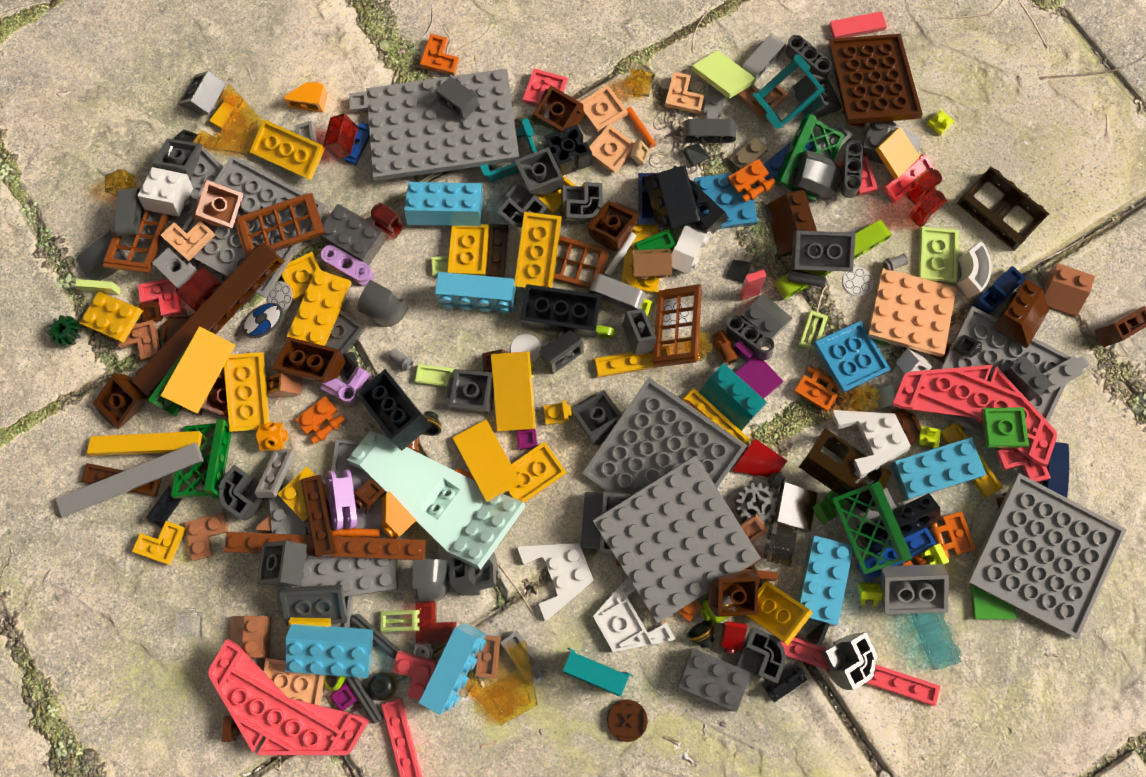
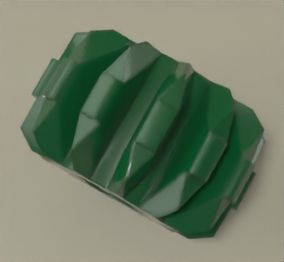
M60 315L59 319L53 318V324H48L51 328L47 331V334L50 336L49 339L59 347H70V343L76 344V338H81L78 334L83 331L79 327L80 323L71 316L67 315L65 317Z

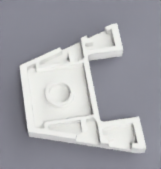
M834 410L832 412V417L838 429L857 425L871 456L854 460L853 464L859 478H864L869 472L874 469L877 470L882 464L887 461L890 462L905 453L911 446L895 413Z
M579 543L517 547L524 565L544 558L553 581L557 596L539 603L545 621L549 620L594 581Z
M629 577L626 578L593 616L611 650L617 652L675 640L667 623L649 633L646 631L627 597L636 591Z

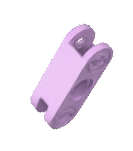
M328 245L322 249L321 257L332 270L361 286H366L369 280H374L372 270L361 260L333 245ZM351 263L349 268H344L346 264Z
M343 470L342 477L336 478L334 471H328L326 484L332 528L334 530H342L344 518L347 529H354L357 525V514L350 470Z

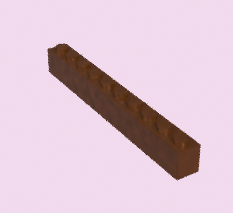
M264 242L257 245L253 252L241 261L240 266L227 276V280L214 290L210 298L203 301L201 307L188 317V321L175 331L174 336L166 341L156 354L150 357L149 362L143 368L136 372V376L132 379L136 386L146 396L151 397L192 340L199 326L216 335L285 261Z

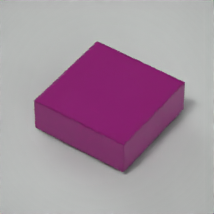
M739 341L734 346L737 355L746 363L752 358L754 352L742 341Z
M536 429L516 430L518 450L533 449L538 446Z
M345 683L339 690L330 695V698L341 711H345L358 700L348 683Z

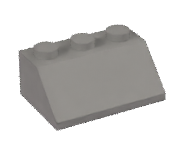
M943 564L887 566L880 569V585L883 592L882 600L885 615L948 612L949 574Z

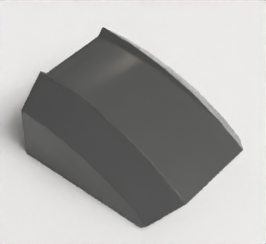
M167 138L152 161L153 168L187 174L190 180L196 169L202 144Z
M808 150L801 152L792 189L805 190L806 193L826 199L837 193L842 173L838 164L827 157Z
M110 229L92 240L76 259L85 277L91 280L101 281L119 271L103 267L104 258L114 235V232ZM117 249L113 259L127 260L128 257L123 249Z
M454 369L449 376L445 396L447 406L481 413L491 412L494 399L493 374L491 372Z
M605 390L593 394L571 409L592 444H602L622 416Z

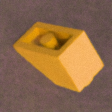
M305 82L285 95L284 100L289 108L323 112L328 93L324 85L319 82Z
M389 491L382 497L381 526L389 538L397 539L416 519Z

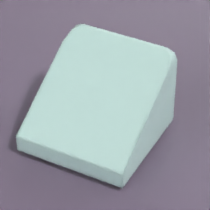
M892 385L874 392L879 410L893 407L892 402L896 394Z

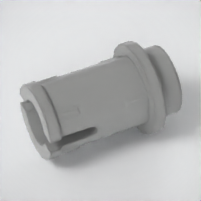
M905 253L891 259L886 258L883 261V268L888 269V271H894L896 268L908 265L909 259Z
M394 348L389 354V358L398 363L403 370H409L414 364L411 356L407 357L397 348Z

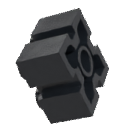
M578 125L564 129V134L561 135L555 132L544 136V149L549 147L562 176L571 173L574 167L580 170L591 166L592 151L587 142L583 143V134Z

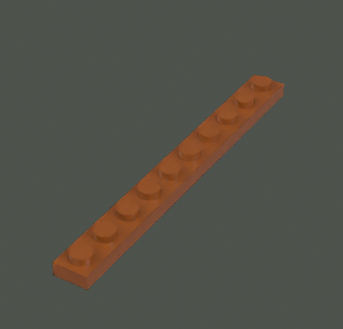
M226 532L224 552L261 554L263 543L287 540L307 544V556H315L311 535ZM334 536L337 553L324 556L425 560L426 540Z

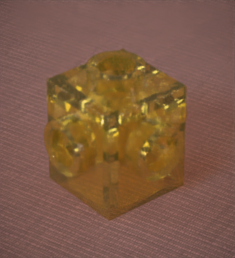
M631 69L630 76H626L625 87H628V94L634 97H649L652 72L642 69Z
M117 169L105 175L106 193L117 197L119 189L135 188V175L128 173L124 169Z
M699 331L697 361L706 360L707 355L712 352L713 343H709L710 333ZM691 341L685 342L684 351H688L687 353H689L691 350Z
M867 383L864 387L859 385L852 392L854 396L849 402L859 412H867L868 410L872 412L880 405L877 401L882 396L875 386H870Z

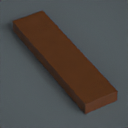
M86 463L81 482L93 484L124 470ZM162 478L128 492L157 497Z
M322 475L301 479L315 557L320 558L336 554L337 550Z

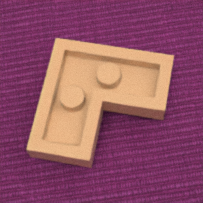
M673 72L665 107L700 114L704 95L687 91L691 75Z
M199 221L188 233H185L176 223H173L161 236L183 257L190 261L215 234L203 222Z

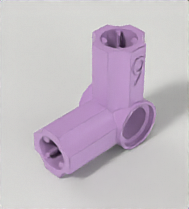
M356 367L346 384L338 379H333L322 383L320 389L343 401L346 405L354 406L360 400L355 393L368 383L372 375L364 369ZM350 392H353L352 397L346 399V395Z

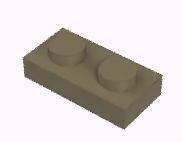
M755 136L730 159L729 163L739 171L760 159L768 151V147Z

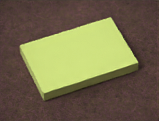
M718 50L692 65L694 73L729 99L753 85L756 80L754 76Z
M920 227L917 277L942 284L955 285L957 283L959 230Z

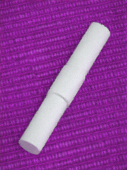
M632 232L629 233L624 244L605 271V274L610 277L612 276L637 235Z

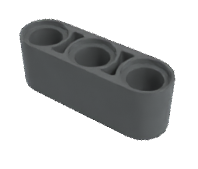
M791 36L786 47V55L794 60L793 57L796 54L801 55L810 66L809 71L811 74L827 77L831 68V61L802 36Z
M687 119L683 122V140L688 143H732L736 140V121L732 119Z
M850 141L842 155L841 193L846 198H853L858 193L862 184L863 147L858 141ZM848 185L854 186V189L849 188Z
M139 188L118 190L114 223L117 236L139 234L142 206L138 198Z
M738 315L728 317L726 322V334L737 343L742 341L754 352L753 355L761 360H768L772 357L774 341L769 336ZM746 336H752L753 339H747ZM761 347H767L769 350H763Z
M585 492L581 549L600 550L601 533L594 524L593 519L602 514L603 493Z

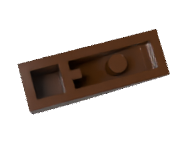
M1142 306L1094 330L1102 347L1124 341L1146 327V307Z

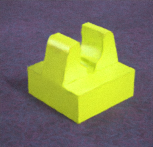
M940 110L928 121L927 125L941 136L954 123V120L943 110Z
M921 426L917 446L930 449L939 448L941 429Z
M940 543L928 548L920 555L921 558L926 557L929 562L927 565H944L949 562Z
M858 582L861 604L865 606L868 599L872 600L873 606H877L883 596L880 585L877 583Z

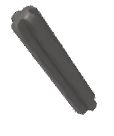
M355 614L351 619V623L359 629H372L373 642L391 658L395 659L400 649L360 614Z
M346 677V682L373 724L379 722L383 717L359 678Z

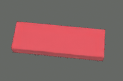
M882 11L830 21L829 24L833 39L883 31L887 27Z
M921 154L899 178H893L882 189L890 201L894 203L935 168L927 156Z
M764 270L746 275L739 293L741 301L759 295L767 276Z

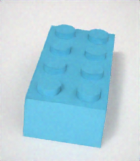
M408 182L404 208L407 225L481 226L484 199L482 183Z
M438 272L435 294L440 305L447 309L461 307L463 310H472L473 308L480 309L482 312L495 310L502 314H509V312H514L517 290L513 278Z
M972 437L906 457L891 464L904 501L979 479L986 475Z
M815 535L810 538L797 601L813 613L808 620L823 624L827 623L830 626H838L853 553L852 545Z
M467 623L454 628L419 704L439 715L450 711L452 707L457 705L460 699L458 693L461 688L464 689L469 680L467 674L469 670L474 669L478 661L476 655L478 651L481 652L487 642L484 640L487 635L486 633Z
M291 624L286 635V672L359 678L369 677L373 654L372 629Z

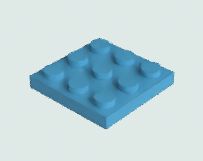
M734 173L694 178V183L722 208L729 217L719 229L756 225L758 223L754 200L743 202L741 196L746 193L742 191L737 194L727 180ZM709 210L703 211L701 215H706Z
M862 321L813 343L815 350L841 394L891 370L873 339L867 337L868 331Z

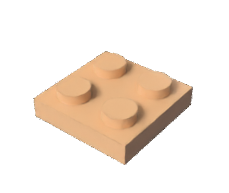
M608 85L580 101L584 107L585 117L597 133H600L608 125H612L628 115V111Z
M608 125L589 148L592 151V158L615 174L630 157L635 143L611 125Z

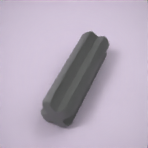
M790 270L788 274V280L817 287H824L826 283V277L796 270Z

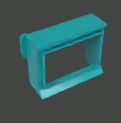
M796 54L793 57L794 60L760 91L752 94L767 111L766 117L776 129L784 128L825 91L822 85L810 73V66L799 54ZM800 67L818 89L781 120L764 98L795 69Z
M524 118L521 120L522 127L516 129V137L525 136L531 153H535L537 150L532 139L534 132L529 119ZM515 163L491 172L487 164L480 165L483 175L488 177L490 183L519 173Z
M567 648L571 652L563 669L565 674L619 697L620 695L622 696L629 676L633 677L632 674L628 672L622 673L579 655L571 648Z

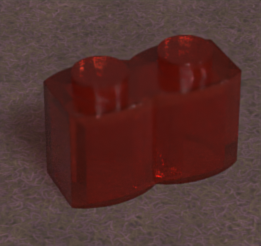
M933 167L926 170L912 182L911 188L906 191V197L915 206L922 203L942 182L941 173Z
M381 202L372 208L371 218L375 221V225L396 239L404 229L401 216Z
M203 267L179 288L177 294L194 311H197L201 307L202 302L209 299L214 290L222 284Z

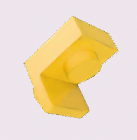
M562 400V403L543 406L546 426L569 422L568 416H572L571 406L566 405V400Z

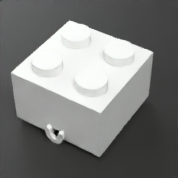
M152 167L138 194V198L144 210L179 217L184 206L189 204V196L193 187L187 174Z

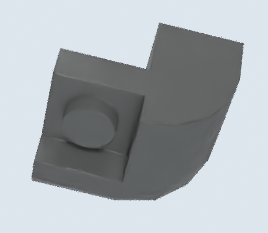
M515 181L506 193L497 200L494 211L508 223L516 227H522L524 212L543 214L548 206Z
M584 182L581 186L563 185L561 187L560 206L562 221L582 222L594 218L602 207V183Z
M369 280L357 305L359 312L374 319L377 325L383 327H391L398 324L409 309L403 299H397L392 294V291L372 280Z
M233 464L218 486L221 505L242 520L252 518L262 507L260 504L265 499L257 498L254 493L260 481Z
M494 552L481 570L456 558L454 560L451 559L450 584L458 593L475 596L480 595V590L496 586V574H499Z
M413 560V589H416V603L438 602L446 596L450 589L447 560Z
M753 627L744 641L736 666L751 672L755 676L778 683L786 661L784 647L780 640L773 635Z
M866 632L845 636L833 642L832 646L822 651L830 668L827 670L828 675L842 689L855 690L874 676L875 660H878Z

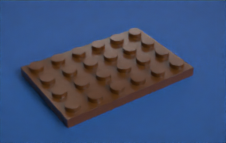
M901 34L829 39L828 46L846 124L922 118L923 113Z

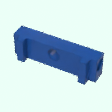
M364 122L359 123V128L348 150L344 153V161L355 166L370 139L369 124Z

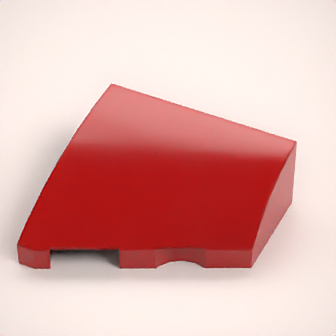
M755 438L732 471L770 478L774 472L777 474L782 470L787 460Z

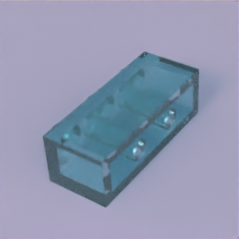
M945 613L911 614L933 670H940L962 662L960 658L961 651L952 639L953 631L945 622Z

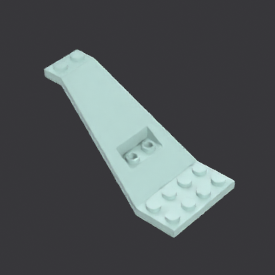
M371 430L347 459L350 465L364 470L386 493L390 491L416 519V522L450 556L480 570L526 507L522 501L504 494L486 502L476 481L408 447L401 451L388 437Z

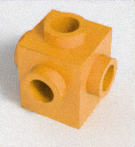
M269 422L259 425L256 438L260 451H277L284 448L285 441H288V432L286 429L284 430L282 422Z

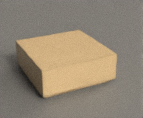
M636 140L630 156L638 165H645L650 149L642 140Z

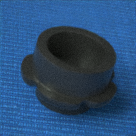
M774 472L768 479L770 488L773 487L775 490L780 488L781 483L785 480V477L781 475L782 472L777 474Z

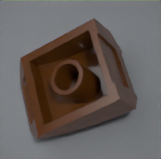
M550 85L542 102L535 109L532 120L549 129L564 133V129L580 123L584 116V107L581 102Z
M608 200L587 226L588 234L596 243L614 252L619 251L629 233L632 232L639 213L621 203Z
M113 374L93 402L99 414L115 429H119L127 423L148 399V396L132 381L133 378L125 374Z
M750 570L731 573L716 578L709 583L708 606L715 616L758 615V585L760 577L757 571Z

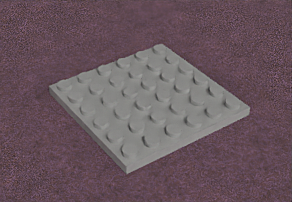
M233 155L214 181V183L243 193V197L247 195L256 196L261 203L260 209L305 194ZM315 199L319 215H321L326 206ZM305 203L293 206L296 218L308 215ZM239 206L236 218L246 214L241 206ZM289 208L277 211L281 224L292 220ZM273 213L262 217L265 229L277 225ZM192 215L182 228L185 233H188L199 222L191 219ZM258 218L247 222L250 234L261 231ZM309 218L298 221L301 234L312 229ZM234 222L232 229L205 224L214 232L215 236L193 259L227 277L245 259L236 224ZM294 223L282 227L285 239L297 236ZM278 229L267 232L270 245L281 241ZM263 234L251 238L254 248L262 242L265 243ZM302 242L275 251L285 262L257 290L256 293L267 298Z
M972 306L969 308L940 369L992 365L987 381H990L996 366L1003 372L1014 360L1023 355L1042 373L1049 371L1071 357L1035 338L1032 339L1027 348H1024L993 327L997 318ZM963 335H967L982 343V350L971 358L953 350ZM1066 384L1049 394H1046L1044 391L1039 397L1029 401L1047 422H1049ZM938 414L985 439L983 425L974 418Z
M648 377L582 474L604 490L637 492L696 455L714 485L718 488L747 445Z
M696 455L593 519L594 524L657 623L709 592V583L716 578L740 572L761 559Z
M367 473L352 475L353 491L358 490L371 477ZM286 485L281 486L280 489H279V491H278V493H279ZM278 493L276 498H269L272 534L311 535L309 520L306 523L303 522L282 500ZM382 498L370 507V511L367 514L356 508V528L381 529V537L367 538H389L381 526ZM343 518V528H347L345 525V519ZM307 556L304 563L302 585L292 586L342 585L344 597L397 590L396 560L344 557L316 558L315 556ZM276 586L277 606H282L280 597L281 588L289 587Z
M1016 473L966 582L1075 639H1079L1127 529L1028 477Z

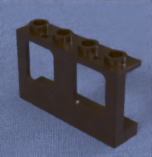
M991 166L956 203L1014 251L1050 214L1042 205H1038L1027 193L1017 188L1015 183L1006 179L999 170ZM987 182L994 185L1004 194L1003 198L991 210L974 197ZM1015 206L1021 207L1033 218L1032 222L1020 234L1003 221L1005 216Z
M826 428L818 436L813 447L799 465L800 469L838 495L868 485L855 475L856 469L853 464L855 459L867 456ZM823 446L842 458V462H835L823 454L821 448ZM880 466L877 470L874 469L869 472L867 476L874 481L879 480L882 488H884L892 473ZM869 489L860 492L857 500L869 504L872 498ZM854 494L850 497L856 498L857 494ZM844 498L845 500H847L848 502H850L851 504H853V502H854L853 500H850V499H848V498ZM857 502L855 504V507L864 513L866 512L867 506Z

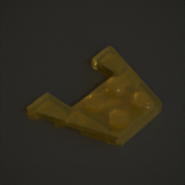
M228 84L220 98L235 108L217 137L200 130L193 143L202 144L207 149L249 155L263 120L235 89Z
M525 640L508 649L517 667L516 671L486 688H483L479 678L475 676L476 672L474 670L467 674L469 680L465 688L501 726L538 705L528 647Z

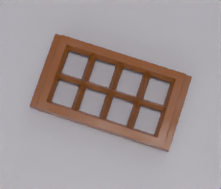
M306 193L235 219L245 258L254 249L251 238L263 234L265 244L269 245L274 251L325 233L313 193ZM305 203L308 215L296 218L293 206ZM289 208L292 220L281 224L277 211ZM273 213L277 225L265 229L262 217ZM258 218L261 231L250 234L247 222ZM309 218L313 230L301 234L298 221ZM294 223L297 236L285 239L282 227ZM278 229L281 241L270 245L267 232Z
M145 210L143 219L140 220L139 234L132 235V237H136L132 247L119 245L122 236H117L116 232H114L103 261V267L148 274L162 239L161 234L166 229L170 215L162 214L160 222L146 221L149 211ZM144 224L158 226L154 236L141 234ZM139 238L153 239L150 249L137 248L136 245ZM117 249L131 250L127 260L113 258ZM134 251L148 253L144 263L131 261Z
M559 236V243L568 246L564 258L556 257L557 260L563 262L559 274L554 273L553 280L589 290L596 274L604 275L611 250ZM572 246L583 249L580 262L568 259ZM587 251L599 254L595 266L584 263ZM567 262L578 265L575 278L563 275ZM582 267L594 269L590 282L579 279Z
M700 284L658 291L654 332L657 339L653 348L652 358L654 368L697 362L702 297ZM694 295L692 307L680 308L681 297ZM677 298V309L664 311V301ZM693 310L692 322L679 323L680 312ZM676 313V324L663 326V315ZM692 326L691 337L678 339L679 327ZM675 328V339L662 341V330ZM691 341L689 353L677 354L679 342ZM674 343V354L661 356V345Z

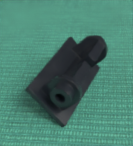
M169 485L146 516L147 521L162 528L165 521L169 519L183 498H172V487Z
M795 662L782 671L778 683L767 681L762 686L775 703L807 681L803 669L799 668Z

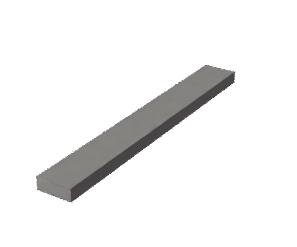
M198 443L190 444L56 498L61 517H66L203 462Z

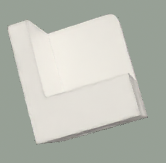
M909 348L906 349L896 362L905 374L912 371L930 370L932 367L920 353Z

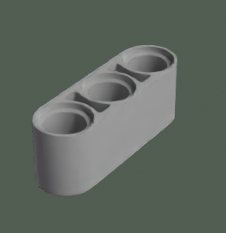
M770 34L741 68L754 76L756 82L780 56L786 44Z
M596 274L588 291L592 294L601 295L602 300L630 311L640 309L646 296L644 291L602 274Z

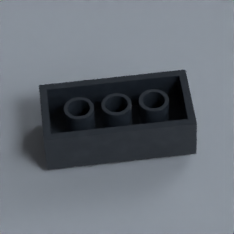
M526 284L520 316L521 327L561 333L571 330L576 335L596 338L601 295Z
M386 369L355 393L389 439L401 451L432 426Z

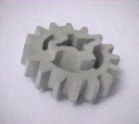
M751 483L750 489L745 486L743 488L744 493H738L741 499H737L735 502L740 504L736 508V511L742 512L739 517L750 518L751 515L747 512L750 511L754 514L757 513L764 525L765 520L770 523L772 521L770 516L775 517L776 512L774 510L777 507L775 502L778 501V498H773L775 491L769 492L768 485L762 488V483H759L757 487ZM760 493H763L767 498L761 496ZM750 494V501L744 504L746 496ZM755 501L762 504L759 509L757 506H753ZM770 506L769 512L767 513V515H764L765 507Z

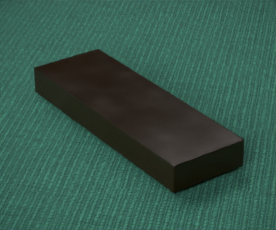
M490 224L486 276L505 278L508 225Z

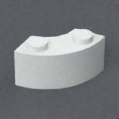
M692 223L685 225L672 252V268L686 274L691 269L695 270L699 261L697 256L701 247L705 248L709 237H707L709 230L705 232L701 227Z
M982 241L968 249L957 259L962 271L957 285L968 299L980 293L986 287L991 275L990 256Z

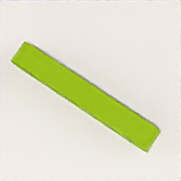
M882 220L876 221L855 234L854 259L885 242L892 236ZM796 270L821 276H827L830 273L834 272L816 270ZM789 273L774 282V286L784 300L810 285L789 281Z

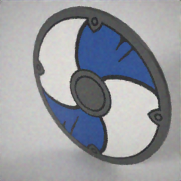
M266 303L258 306L245 318L242 325L243 333L249 338H260L269 334L282 320V307L277 303Z

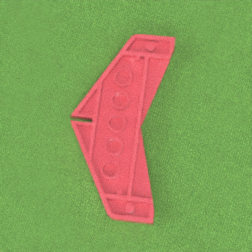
M992 365L907 372L902 377L892 402L893 406L900 409L974 418L983 425L981 412L983 408L1024 407L1029 446L1027 448L1015 449L1043 467L1048 465L1057 439L1056 430L997 366L993 370L990 381H987Z
M230 639L225 640L208 670L212 683L252 753L257 749L263 736L266 737L257 755H347L354 749L370 721L358 714L288 698L241 647Z

